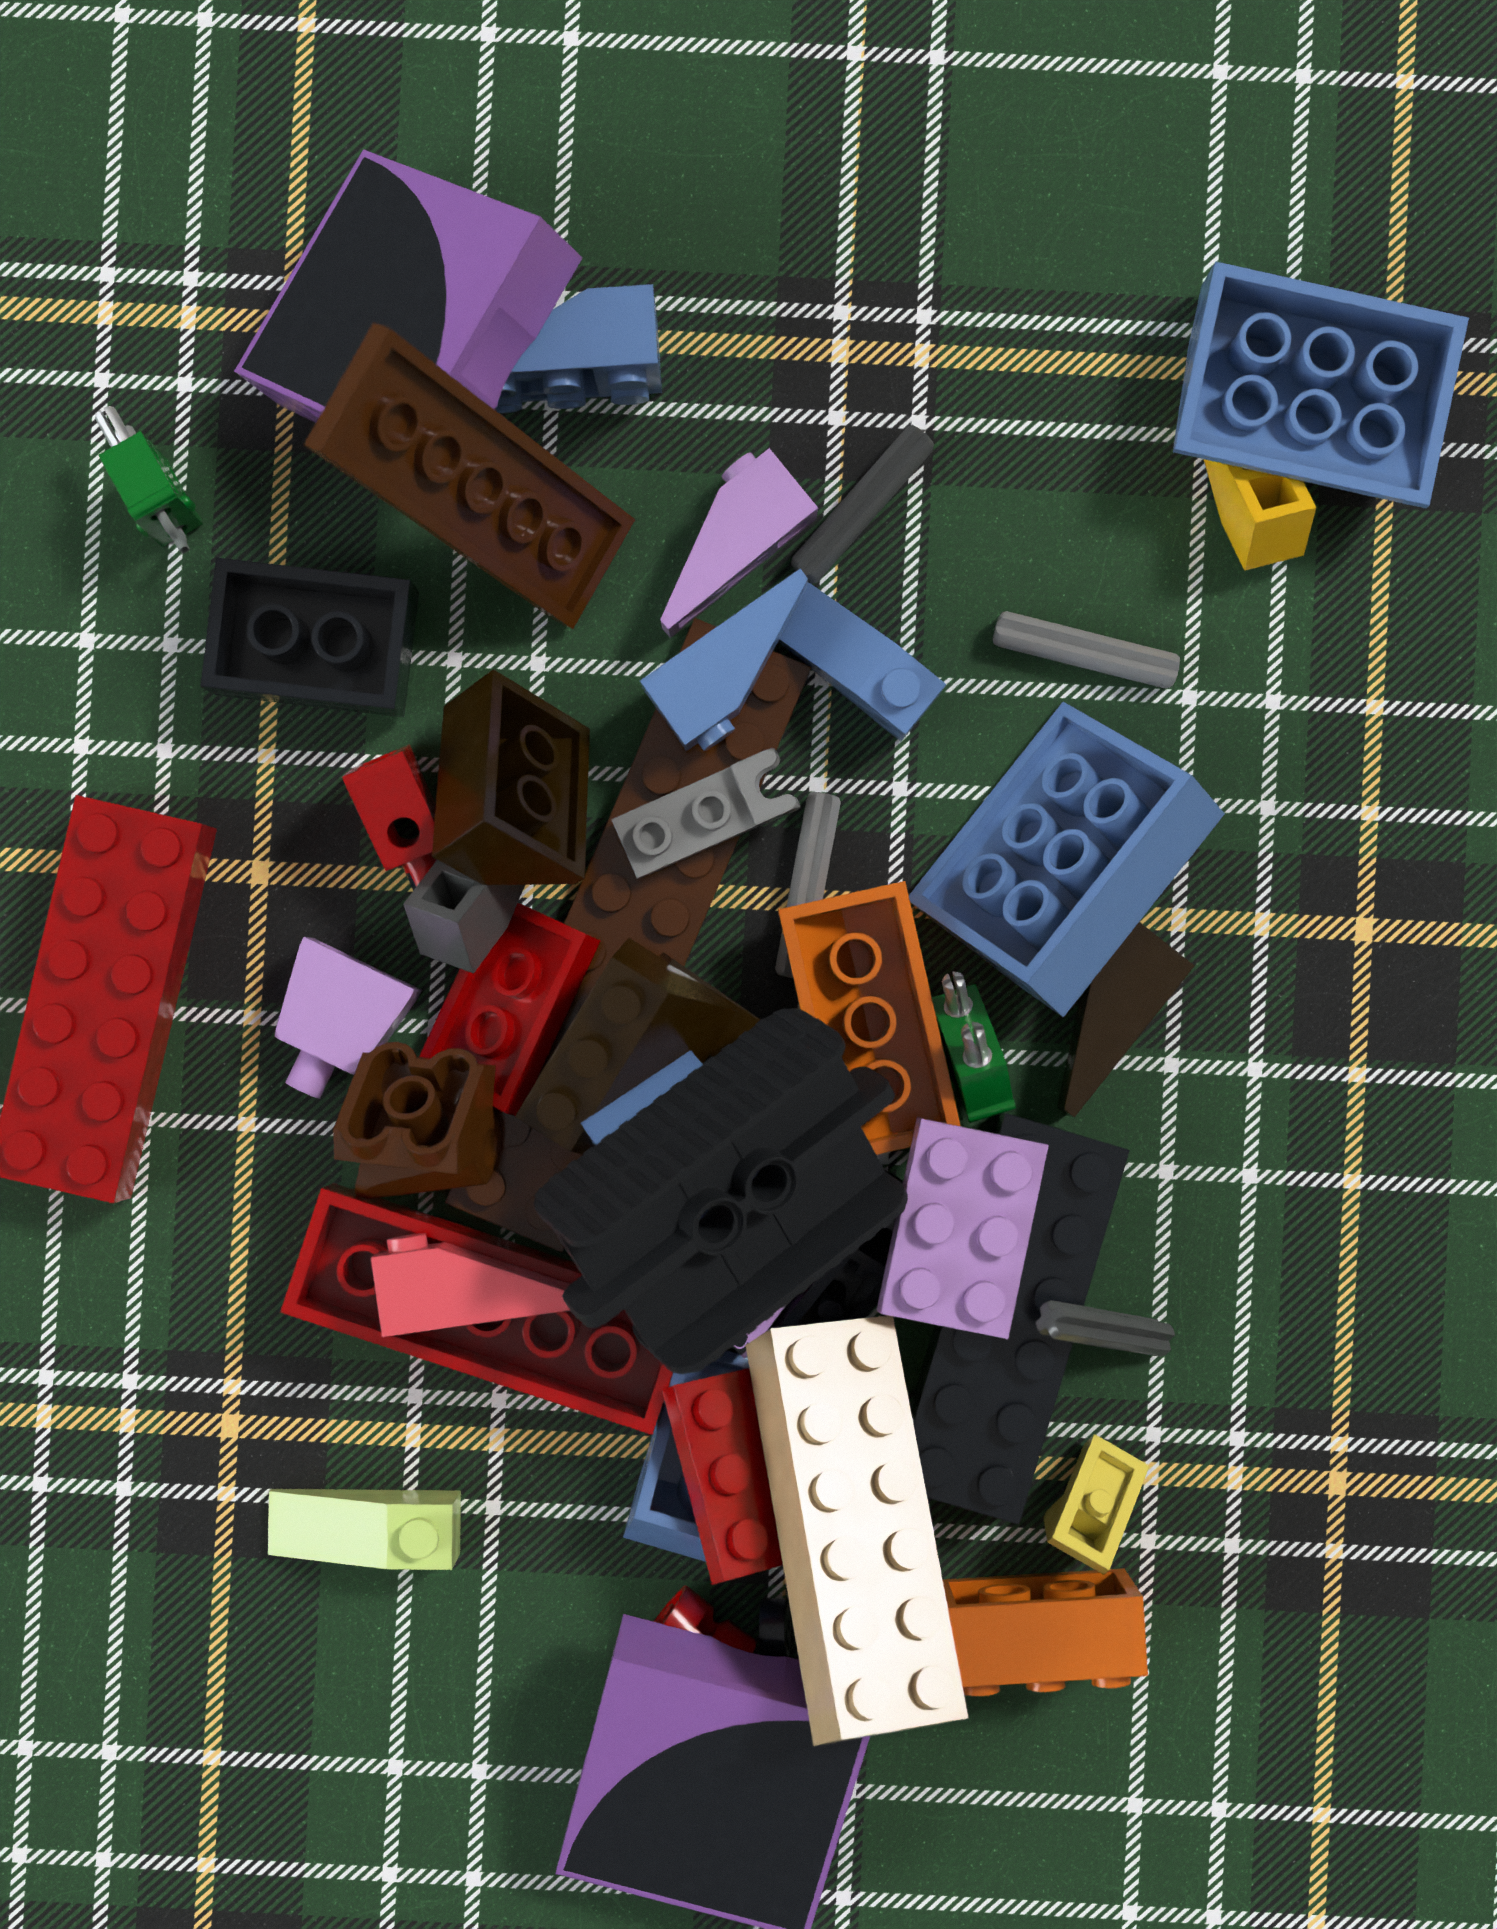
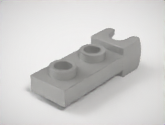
M776 749L764 750L722 771L611 819L637 879L648 876L800 809L801 806L798 799L791 794L769 799L765 798L760 792L759 784L762 776L768 771L775 769L780 763V757Z

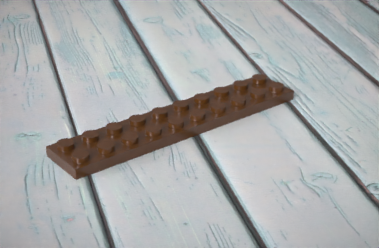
M694 618L680 652L715 629L716 626ZM773 651L739 715L730 720L735 730L721 742L706 751H703L698 743L686 751L659 711L655 709L585 873V878L582 880L564 924L600 940V944L540 1074L611 957L628 938L659 957L664 952L685 967L741 836L738 835L648 876L637 879L611 819L722 771L764 750L775 748L777 751L812 667ZM765 773V774L762 776V778L760 779V784H759L760 789H761V786H762V784H763V782H764V779H765L767 773ZM493 1107L502 1128L503 1139L490 1180L485 1185L450 1189L445 1203L562 1253L565 1249L564 1245L553 1228L538 1215L534 1208L535 1195L539 1188H542L549 1181V1178L556 1173H560L569 1163L577 1160L584 1154L568 1151L515 1116Z

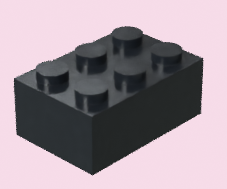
M216 557L201 687L216 696L405 717L419 591L410 580Z

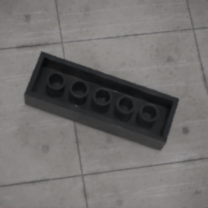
M1004 1112L996 1115L991 1133L1049 1145L1009 1338L1005 1339L934 1325L910 1409L927 1498L1019 1525L1073 1342L1055 1340L1051 1336L1040 1334L1036 1327V1322L1042 1317L1040 1307L1050 1300L1084 1306L1130 1150Z

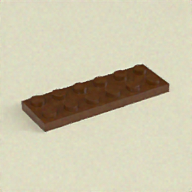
M374 322L304 443L310 450L550 618L571 629H574L635 521L632 516L397 333Z

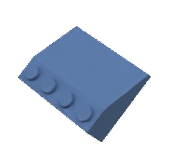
M1215 261L1201 286L1187 352L1173 452L1427 508L1430 506L1469 318Z
M1062 702L909 894V900L919 911L1007 978L1064 1017L1225 813L1191 774L1067 703Z

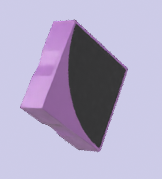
M363 149L234 372L281 407L316 423L374 322L393 330L495 410L504 384L521 355L538 336L581 262L582 257L537 215Z
M623 1614L589 1749L585 1756L568 1820L556 1874L764 1929H811L870 1736L813 1745L798 1659L749 1653L733 1648L710 1636Z

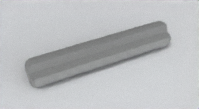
M1009 611L1002 612L999 615L993 634V643L998 647L1164 689L1174 685L1180 667V657L1175 653Z
M811 792L807 796L787 907L823 899L841 804L840 799L835 795ZM782 931L775 970L780 976L793 978Z

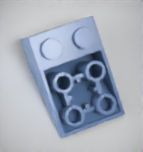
M653 284L587 288L554 308L536 339L529 345L512 369L504 384L495 411L498 413L519 411L522 409V402L547 401L550 408L571 409L584 406L586 404L585 398L611 396V402L614 404L634 405L649 401V394L662 393L658 322Z

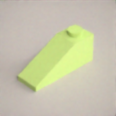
M270 1489L268 1555L380 1569L452 1570L460 1555L461 1491Z

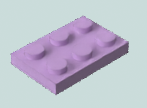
M917 1117L903 1186L908 1194V1200L903 1213L899 1214L895 1219L877 1311L880 1314L1008 1339L1049 1145Z

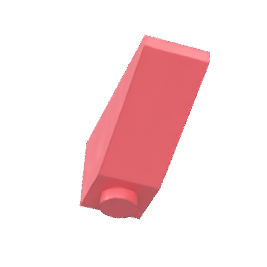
M426 1233L387 1239L388 1250L380 1251L371 1257L382 1337L570 1310L563 1300V1293L570 1285L569 1283L446 1242L428 1244Z

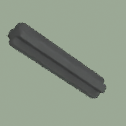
M914 425L907 426L792 557L791 565L793 569L797 571L801 568L808 578V582L812 584L817 583L932 453L934 443L923 430Z
M1053 1300L1045 1302L1040 1307L1042 1317L1036 1322V1327L1041 1335L1051 1336L1055 1340L1158 1357L1165 1356L1171 1351L1169 1341L1175 1336V1332L1170 1324L1159 1322L1157 1319Z

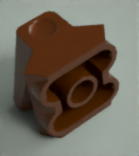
M387 1042L377 1046L371 1052H363L333 1128L334 1160L360 1163L355 1185L356 1197L372 1199L487 1184L503 1139L502 1128L493 1109L496 1065L477 1063L475 1057L469 1051L460 1048L441 1051L432 1058L416 1057L411 1047L400 1042Z

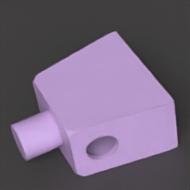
M303 937L275 1030L276 1038L301 1050L285 1083L305 1094L320 1098L335 1067L354 1075L362 1053L371 1052L377 1046L387 1043L419 998L422 990L315 938Z

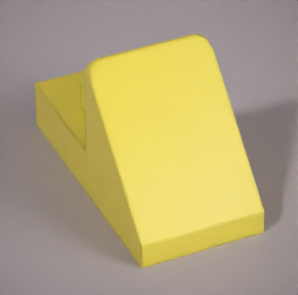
M1094 1434L1083 1445L1064 1495L1044 1515L1047 1543L1105 1575L1110 1570L1149 1465Z

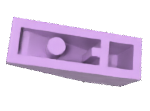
M770 448L757 458L751 452L743 455L723 473L722 478L726 484L718 490L660 619L662 629L669 638L673 637L817 519L818 507Z

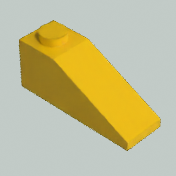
M1204 459L1221 523L1244 571L1304 556L1316 505L1303 481Z

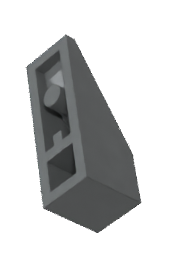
M437 860L403 904L420 954L474 973L508 928L525 885H482Z

